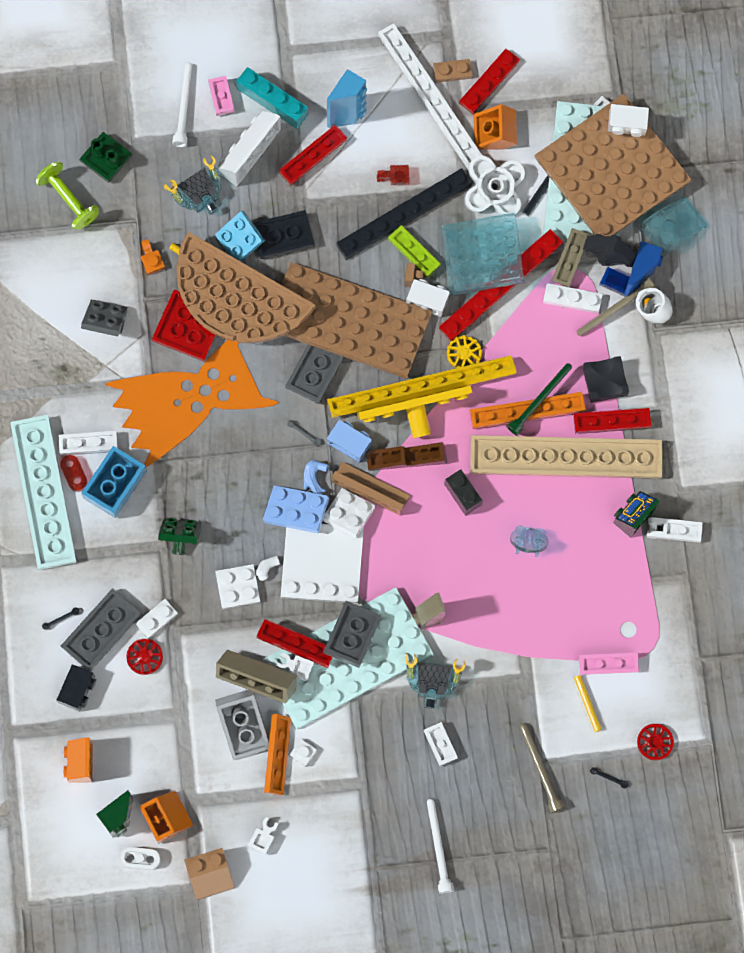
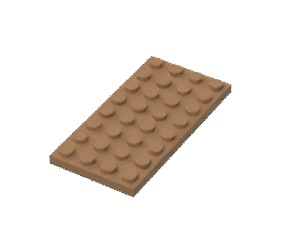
M290 262L281 285L315 304L316 308L302 324L283 336L385 372L408 378L432 311Z

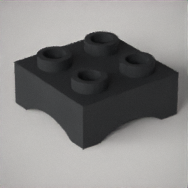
M587 235L583 250L592 252L602 266L622 263L627 267H633L637 253L631 249V246L621 240L622 238L617 235Z
M621 356L583 364L582 368L591 403L628 396L629 388Z

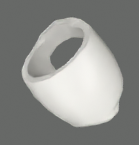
M646 288L638 293L636 306L645 320L651 323L663 324L671 318L673 313L671 301L665 293L656 288ZM654 294V297L644 300L645 307L643 309L641 306L643 298L646 295Z

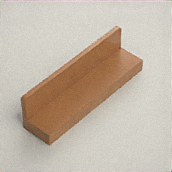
M344 462L340 464L338 470L332 476V483L399 516L410 497L409 494Z

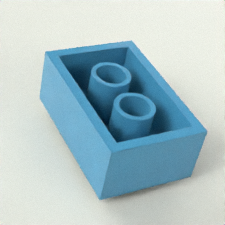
M113 446L82 491L83 499L116 518L147 472L146 466Z

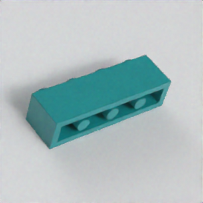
M247 67L237 79V90L270 112L278 114L282 120L294 128L298 129L308 116V107L250 68Z

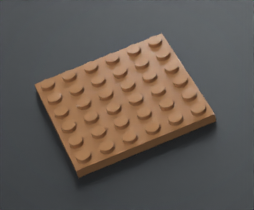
M625 94L616 98L534 156L594 235H616L692 180L648 124L645 136L634 137L631 134L625 133L615 135L612 132H608L611 104L633 106Z

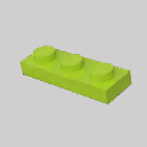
M402 225L388 237V241L411 263L415 264L419 271H423V275L426 278L441 266Z

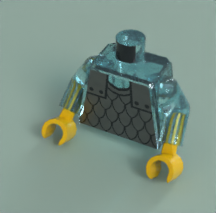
M210 155L212 162L209 164L203 158V163L209 167L208 169L204 167L178 185L174 180H170L172 188L170 189L168 185L164 184V189L172 192L171 195L179 206L189 210L194 209L196 212H200L205 208L209 215H213L219 210L214 202L219 199L218 193L221 191V178L216 166H214L215 158Z
M406 654L407 680L412 690L417 692V696L425 697L424 708L436 709L437 699H445V696L451 695L459 685L466 662L464 661L462 666L456 664L457 659H455L453 666L417 662L416 654H414L415 658L412 661L408 660V655Z

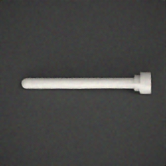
M186 63L184 69L178 130L172 140V144L176 147L187 146L188 138L185 133L192 73L191 63Z
M428 799L427 807L440 874L438 891L439 894L450 893L455 890L453 882H451V879H448L435 801Z

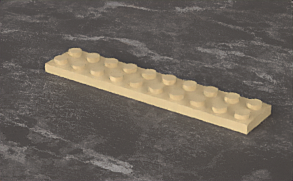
M471 435L470 474L661 479L662 440Z

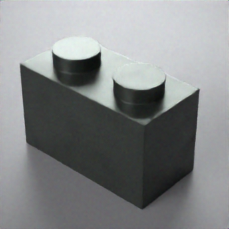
M462 469L445 479V487L465 516L482 505L481 497Z

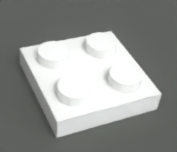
M341 488L326 511L323 521L357 538L375 510V505Z
M254 564L215 571L222 610L260 603Z

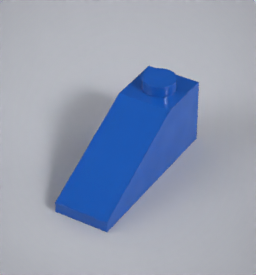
M643 241L640 242L624 295L628 296L639 287L642 280L654 274L657 266H661L664 257L661 256V247Z

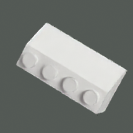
M262 111L259 116L256 115L253 118L250 128L248 130L245 129L240 136L239 142L231 146L229 155L220 160L218 164L219 175L235 186L239 185L281 131L280 116L278 114Z

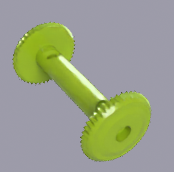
M53 162L38 174L36 184L43 186L51 183L77 215L72 223L73 229H82L95 220L99 214V207L95 205L85 209L58 176L63 170V164L61 162Z

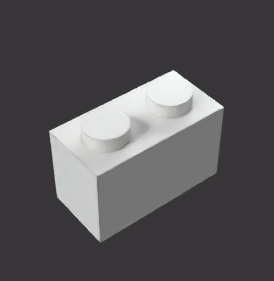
M611 104L608 132H612L615 135L625 133L631 134L634 137L645 136L649 108Z
M414 279L406 303L430 310L433 315L442 317L450 291H447L443 286L437 285L435 287L425 280Z

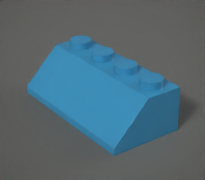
M348 69L327 98L328 128L334 125L340 127L355 124L359 118L362 119L366 114V80Z

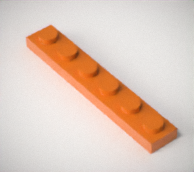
M577 392L546 397L526 421L585 412L583 393ZM535 399L470 409L472 428L479 429L508 424L511 420L518 419Z

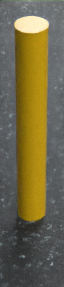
M581 675L575 676L574 681L594 732H598L602 728Z

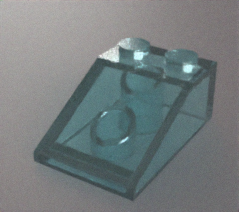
M683 197L644 220L641 230L653 245L662 248L661 255L665 257L706 228L708 224L688 199Z

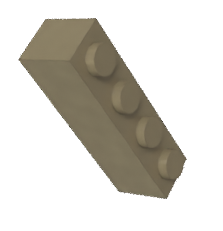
M226 650L216 663V678L285 704L296 691L297 675L236 652Z

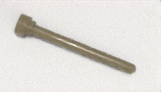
M649 277L642 280L639 288L578 329L577 335L583 336L637 298L640 291L646 288H656Z
M522 723L519 728L550 800L548 801L549 811L551 814L565 808L564 803L559 797H556L529 729L525 723Z

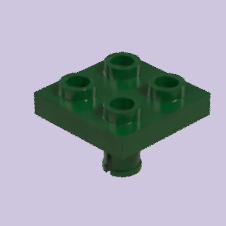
M176 518L163 519L158 540L172 541V553L177 555L179 547V555H184L185 543L197 544L201 523L195 520L178 521Z

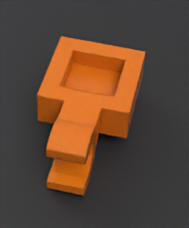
M148 239L141 241L145 255L140 257L147 275L165 269L159 251H152Z

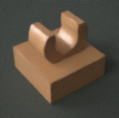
M407 263L404 287H411L414 279L419 280L423 278V271H414L415 264Z

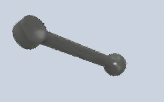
M293 420L288 421L287 425L289 427H293L313 441L316 447L321 445L320 439H315L295 425Z

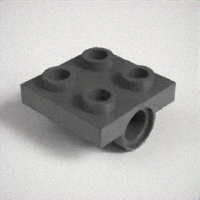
M91 299L82 320L81 329L118 337L119 334H122L128 307Z

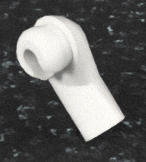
M277 555L260 562L256 570L259 580L264 581L268 579L267 573L269 569L280 565Z

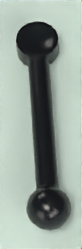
M75 607L71 612L49 623H43L42 628L48 630L51 625L72 615L77 616L79 609Z
M595 767L590 769L592 775L597 774L613 781L623 789H626L629 785L627 781L615 779L598 771Z

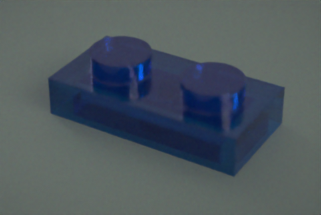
M607 267L599 285L626 297L624 293L629 276Z

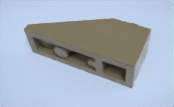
M439 592L415 608L413 618L416 625H420L421 629L442 623L446 610Z

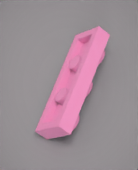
M638 652L579 655L580 675L639 672Z

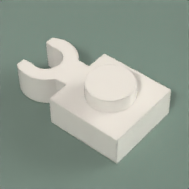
M282 653L281 657L285 658L287 662L285 664L278 663L277 667L280 669L289 668L290 673L297 675L299 679L307 681L314 662L297 655L294 660H291L287 654Z
M267 817L263 821V830L257 828L248 844V847L263 855H266L275 838L270 833L274 832L278 827L277 822H275L273 827H268L267 822L269 818Z

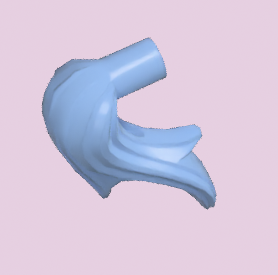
M317 460L309 461L304 469V490L309 487L313 493L323 495L322 493L326 492V490L317 481V471L327 472L329 465Z

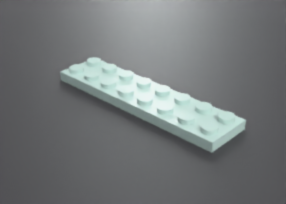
M43 415L10 422L38 570L76 563L49 416Z

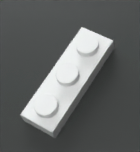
M547 283L543 303L598 314L602 294Z
M116 431L59 435L60 455L109 452L113 446L118 448Z

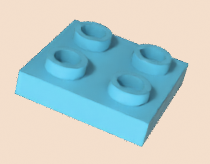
M240 211L215 234L227 253L240 262L265 241L245 211Z

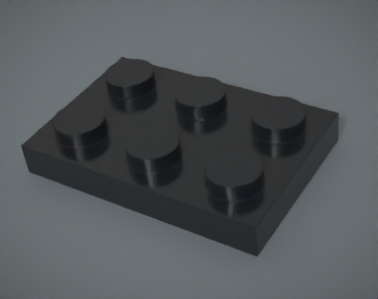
M306 210L252 222L265 240L257 248L260 260L315 247Z

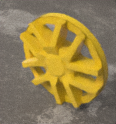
M463 335L455 337L449 343L446 356L448 362L454 368H460L457 365L459 360L463 361L461 367H464L466 361L470 365L479 363L482 357V350L476 339ZM463 339L464 345H460L459 340ZM466 340H470L472 342L467 345ZM456 342L457 347H453V343ZM475 344L477 348L471 350L470 347ZM450 350L457 351V353L449 354ZM479 350V357L474 352ZM450 357H457L455 363ZM473 357L477 361L473 363L470 358Z

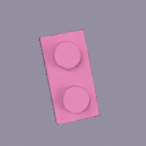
M222 76L208 79L216 116L235 112L227 77Z

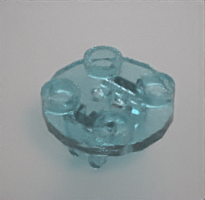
M519 525L516 526L515 531L510 536V542L516 548L515 554L523 551L535 553L534 557H538L539 552L544 551L549 543L546 531L541 528L533 529Z

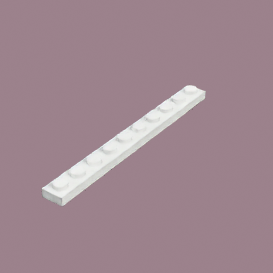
M393 23L379 31L378 36L468 169L470 162L474 158L482 156V154L395 24Z

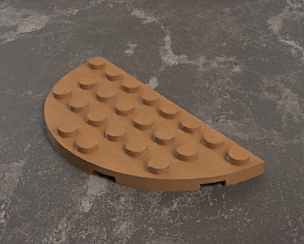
M190 232L186 234L179 250L178 266L176 267L178 288L183 302L191 315L211 333L223 339L239 343L266 342L286 335L297 328L316 308L315 304Z

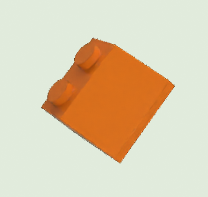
M500 104L474 114V141L478 150H501L517 145L516 109Z
M91 739L69 740L67 746H64V758H67V766H64L63 770L64 778H67L69 783H92L93 743Z

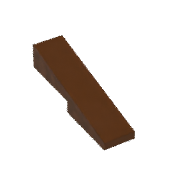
M443 442L406 448L399 446L366 451L369 471L447 464L446 447Z

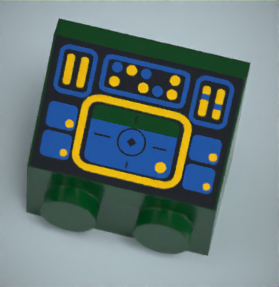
M639 491L637 495L633 493L626 501L628 505L624 509L620 507L614 514L616 518L613 523L630 538L652 515L660 502L657 498L642 491Z
M129 790L96 814L113 838L115 836L120 837L127 832L126 828L130 823L133 797Z

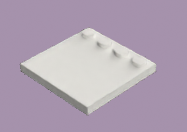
M321 524L319 534L286 527L281 598L338 603L349 601L358 604L364 527L357 538L329 524Z

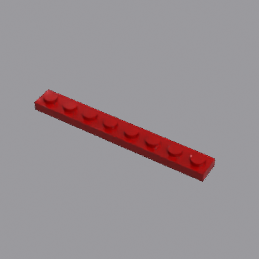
M549 229L439 326V330L450 341L454 340L455 337L464 332L563 245V241Z

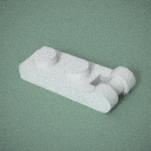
M655 517L648 518V525L650 526L649 531H647V538L701 542L702 522ZM658 525L663 526L662 531H657Z

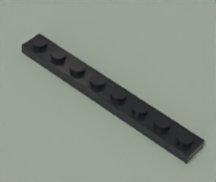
M463 168L336 242V246L345 260L396 231L401 225L408 224L470 187L472 182Z

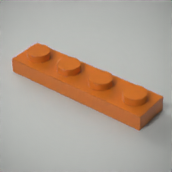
M272 714L264 786L265 793L278 796L284 795L291 718L280 714Z

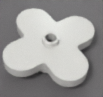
M486 156L474 158L469 164L468 171L476 185L465 195L464 202L466 207L470 211L478 213L484 211L489 206H493L501 216L511 217L515 215L521 207V201L514 191V187L524 179L525 171L523 166L519 162L511 160L505 162L500 167H496L491 159ZM491 184H495L497 189L493 190Z

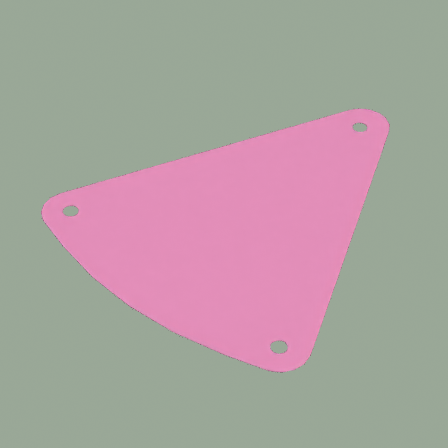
M576 269L569 288L597 293L593 281L584 272ZM552 270L540 280L482 349V357L479 363L511 355L517 374L471 384L472 393L468 394L469 398L456 400L454 397L449 398V403L436 404L427 414L431 434L413 438L411 433L401 445L406 448L443 442L446 447L447 464L379 471L374 478L410 495L400 516L358 496L375 505V510L364 525L358 597L369 602L396 587L413 617L415 608L439 592L446 610L442 623L424 628V630L475 647L531 658L579 661V655L638 652L639 659L645 657L654 649L659 639V621L641 527L630 538L613 523L616 518L614 514L620 507L624 509L628 505L626 501L634 493L632 478L470 474L471 435L516 436L507 429V424L473 429L470 409L535 399L566 363H570L572 369L547 397L582 392L586 408L585 412L619 410L617 398L590 402L582 368L586 362L609 359L603 322L583 336L577 335V330L600 315L601 311L599 309L597 314L543 303L547 283L563 286L551 281L555 270ZM573 414L525 421L522 428L523 431L518 435L524 437L624 439L623 430L575 434ZM462 469L482 499V505L466 516L444 485L445 479ZM624 622H632L636 626V634L633 637L626 638L621 634L620 627Z

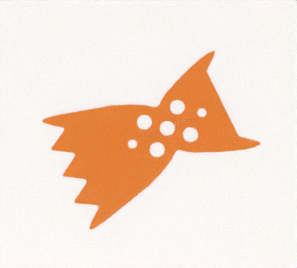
M227 340L210 356L197 374L189 372H160L115 380L105 384L106 386L123 390V393L114 403L113 407L132 410L122 427L141 430L140 435L131 447L151 451L144 463L146 467L156 462L187 438L205 420L210 410L214 407L225 410L270 407L279 403L260 395L238 348L239 342ZM212 368L219 371V377L215 380L210 379L207 375L208 371ZM231 375L236 376L237 379L235 382H231L229 380V377ZM184 380H190L193 383V388L190 391L182 390L181 383ZM203 385L210 386V395L202 396L199 392L200 387ZM219 391H228L229 399L227 401H220L218 399ZM176 399L181 401L180 406L174 405ZM196 401L203 405V409L199 413L191 410L192 403Z

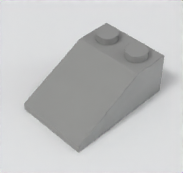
M245 690L215 699L216 708L233 760L268 750V737L253 691Z

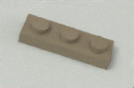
M574 228L571 229L551 280L552 282L570 287L584 251L585 240L589 234Z

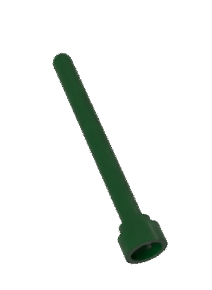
M566 363L518 419L511 420L506 427L511 433L518 436L523 431L522 428L525 421L572 369L570 363Z

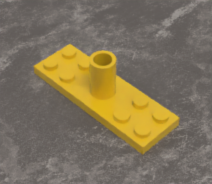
M471 385L359 411L357 416L359 420L363 419V422H370L376 420L375 416L381 415L382 418L394 416L395 411L406 409L412 437L426 436L431 434L424 404L437 402L440 405L449 403V398L455 397L456 400L469 398L468 394L472 393Z

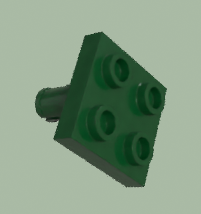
M102 132L98 138L91 141V146L79 160L109 183L132 157V153L105 132Z

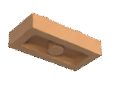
M470 59L433 63L436 83L472 79Z

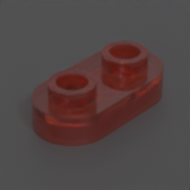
M67 455L60 462L62 472L70 489L74 492H82L88 484L86 475L78 458L73 455ZM68 462H73L71 467L66 466ZM79 478L81 479V482L79 484H75L74 480Z

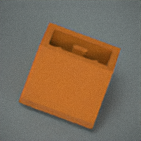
M176 790L158 796L139 806L158 844L194 826Z

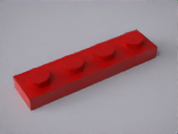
M505 48L460 99L459 104L474 114L517 66L520 59Z
M336 125L332 126L279 170V174L292 186L346 142L347 137Z
M649 408L573 414L575 434L651 428Z
M264 619L257 633V639L325 668H329L333 657L323 653L326 647L325 644Z

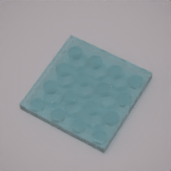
M515 212L441 226L448 286L451 296L525 283Z

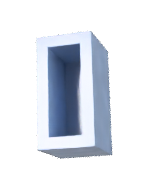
M341 420L337 422L327 437V444L359 463L372 442L369 434L362 430L359 432L354 429L351 423L348 421L342 422Z

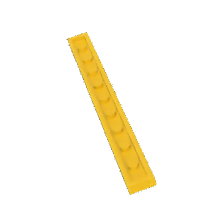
M510 355L327 399L331 416L334 418L517 373L514 361Z

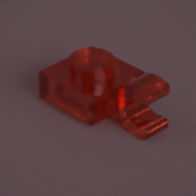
M390 165V171H377V182L390 180V185H409V165Z

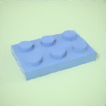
M274 485L263 521L267 524L319 534L329 497Z

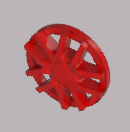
M139 639L129 646L126 660L130 669L135 673L149 675L160 668L163 661V653L155 641ZM146 642L144 648L139 643ZM149 643L153 644L151 650L147 649ZM137 645L141 650L137 652L133 647ZM156 647H157L159 653H153V651H154V649H155ZM132 651L136 655L130 657V652ZM153 656L160 657L159 661L152 660ZM137 659L138 662L132 665L130 661ZM150 663L157 664V666L151 669ZM141 664V671L135 669V667ZM148 664L149 671L144 672V665Z
M661 724L645 726L637 737L638 750L649 760L657 761L666 758L674 746L672 733ZM654 727L653 734L647 729ZM657 727L662 729L660 735L656 734ZM645 732L650 737L647 739L641 735ZM663 732H667L669 737H662ZM640 739H642L643 741H645V742H647V743H645L644 745L641 746V745H640ZM663 740H670L671 744H663ZM648 746L650 749L645 753L642 748ZM662 747L669 748L666 754ZM652 750L654 757L648 755ZM656 750H660L662 756L658 757Z

